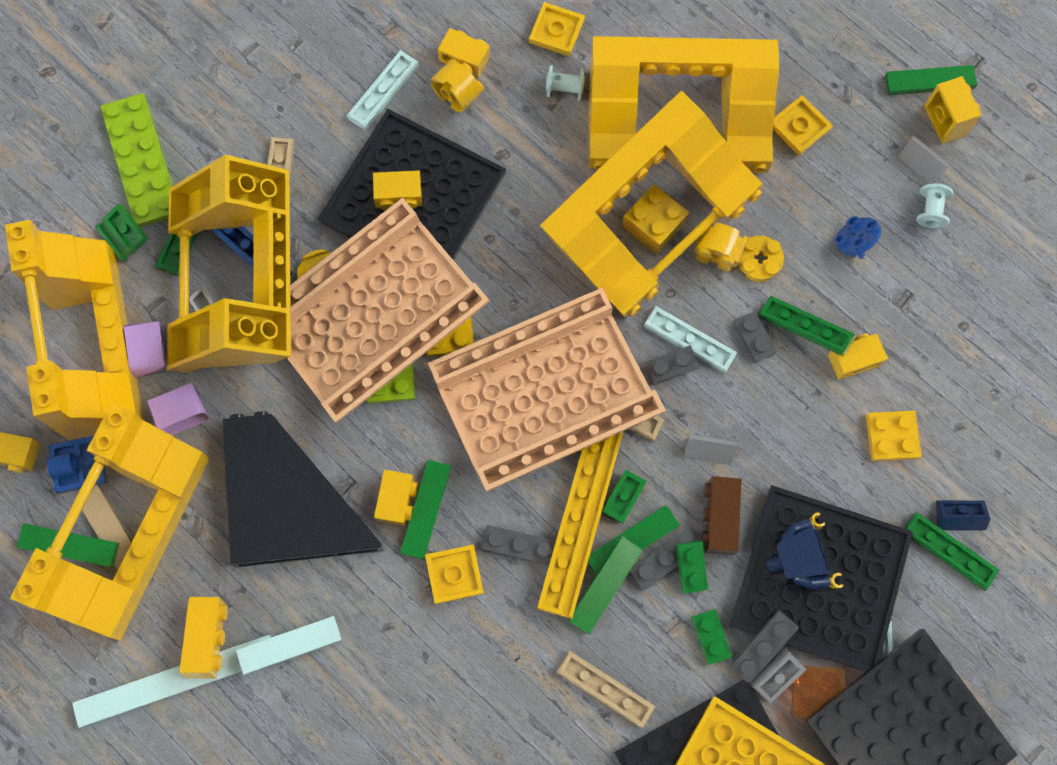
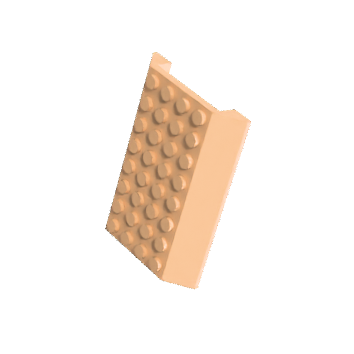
M401 198L290 285L291 357L287 359L320 400L321 405L335 423H338L489 303L490 300L475 282L472 283L420 222L413 209Z
M603 288L428 363L442 400L486 492L666 412L656 390H650L612 316L613 307Z

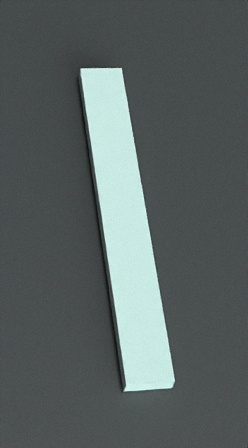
M267 635L221 651L222 667L217 672V679H186L179 673L180 666L73 702L72 705L78 728H83L241 673L242 669L236 650L272 638V636Z

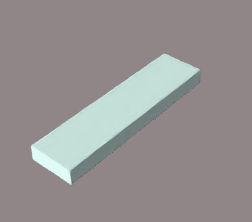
M400 50L346 115L347 119L366 131L419 66L418 61Z
M655 306L643 326L680 349L691 345L696 358L724 374L737 354L736 351Z
M332 616L237 649L236 653L244 676L340 642L342 639L335 618Z

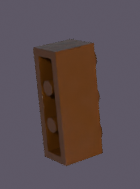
M712 476L709 483H705L704 497L708 498L707 507L703 508V521L706 522V531L702 532L701 538L703 546H705V553L735 555L738 553L742 482L740 478Z

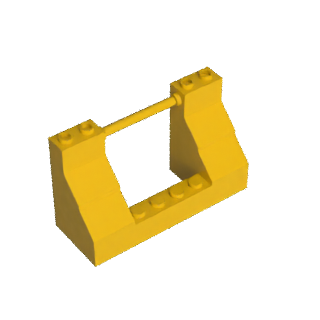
M593 36L589 64V168L598 170L636 134L639 74L648 76L655 74H667L669 76L687 74L695 77L701 75L721 77L723 138L750 171L764 173L770 170L773 163L772 133L779 76L778 40Z
M681 90L540 226L549 239L597 289L603 288L609 302L625 318L629 315L633 317L642 308L640 305L646 299L650 301L659 292L657 289L660 286L656 281L659 279L658 275L719 218L722 219L724 217L729 222L732 218L737 219L745 211L744 207L750 201L754 203L763 194L761 192L763 190V183L741 162L706 114ZM665 158L714 208H712L713 212L652 269L646 270L599 216L608 213L613 207L612 203L618 197L623 198L631 190L630 186L636 180L639 182L644 179L649 172L648 169L654 163L657 165Z
M225 154L169 188L168 233L178 235V238H180L179 318L167 324V371L191 373L201 368L269 364L291 357L289 170ZM253 226L254 303L224 298L189 314V239L202 230Z
M30 219L6 224L5 231L11 270L26 286L37 358L36 365L26 367L33 416L68 441L94 436L111 403L136 413L144 420L137 377L135 378L131 374L124 332V325L128 324L116 254L106 240L40 231ZM38 297L52 311L93 302L104 372L62 370L53 361L48 360Z
M111 403L87 449L88 452L95 456L93 459L95 462L60 527L51 548L48 547L46 552L35 549L10 599L121 641L210 459L198 449L142 420L136 413ZM104 465L110 466L124 477L158 490L113 581L61 559L63 553L60 552Z

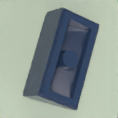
M936 500L937 526L940 529L959 531H984L987 529L991 518L985 501Z

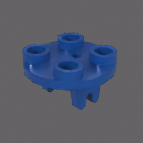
M853 216L846 221V225L838 232L834 242L841 253L851 255L854 258L858 255L860 259H863L865 256L864 252L878 242L881 236V227L877 220L870 217L859 218Z

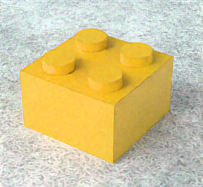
M963 76L938 84L924 104V108L942 144L967 136L982 116L981 108L975 102L971 94V88L965 82Z
M653 184L624 215L622 227L657 255L686 224L690 212Z

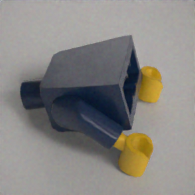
M815 513L809 519L791 524L781 536V542L776 544L779 555L767 559L769 571L774 573L784 570L787 579H793L796 585L810 589L828 587L837 589L843 587V585H837L834 582V578L842 576V574H831L817 531L825 525V522L822 524L815 522V518H818L821 514Z

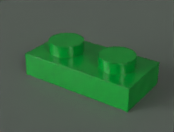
M625 469L601 513L623 525L647 481Z
M698 539L676 543L682 593L687 594L708 590L703 541Z
M716 609L691 617L707 665L733 657Z

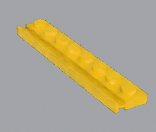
M624 431L588 446L581 451L537 610L564 616L568 619L573 618Z

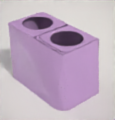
M160 322L124 325L131 374L136 378L168 372L165 335Z
M191 383L147 401L155 427L170 435L182 432L209 419L199 394Z

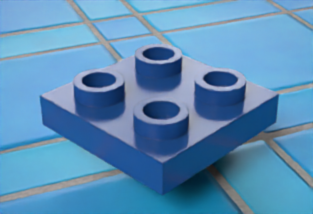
M94 436L48 445L50 457L47 459V468L54 482L55 493L61 494L81 489L95 462L93 460L95 456L87 451ZM105 466L94 486L107 483Z

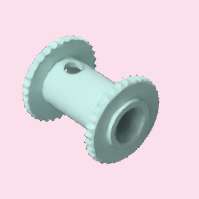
M550 65L546 78L545 90H547V97H550L551 91L578 93V100H581L585 83L584 69L581 68L580 75L554 73L553 65Z
M936 183L923 186L920 189V194L926 198L925 212L916 218L917 223L932 229L948 226L950 219L943 215L945 199L953 196V190L949 186Z

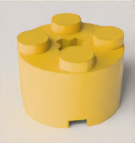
M454 59L449 60L431 78V86L443 102L446 100L451 102L450 108L458 113H462L485 89L482 83L474 78L472 75L473 70L467 63L463 62L460 64Z
M715 222L714 226H710L698 238L694 248L695 259L705 264H708L709 261L718 264L717 267L719 269L730 272L731 268L737 267L747 237L744 235L741 238L739 230Z

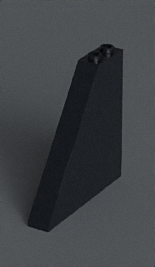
M260 411L255 412L254 416L244 417L243 414L230 415V418L223 419L230 563L232 566L238 568L383 551L381 542L272 414Z

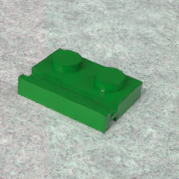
M117 204L102 219L103 221L95 226L121 261L126 262L131 254L133 255L149 240L121 204Z

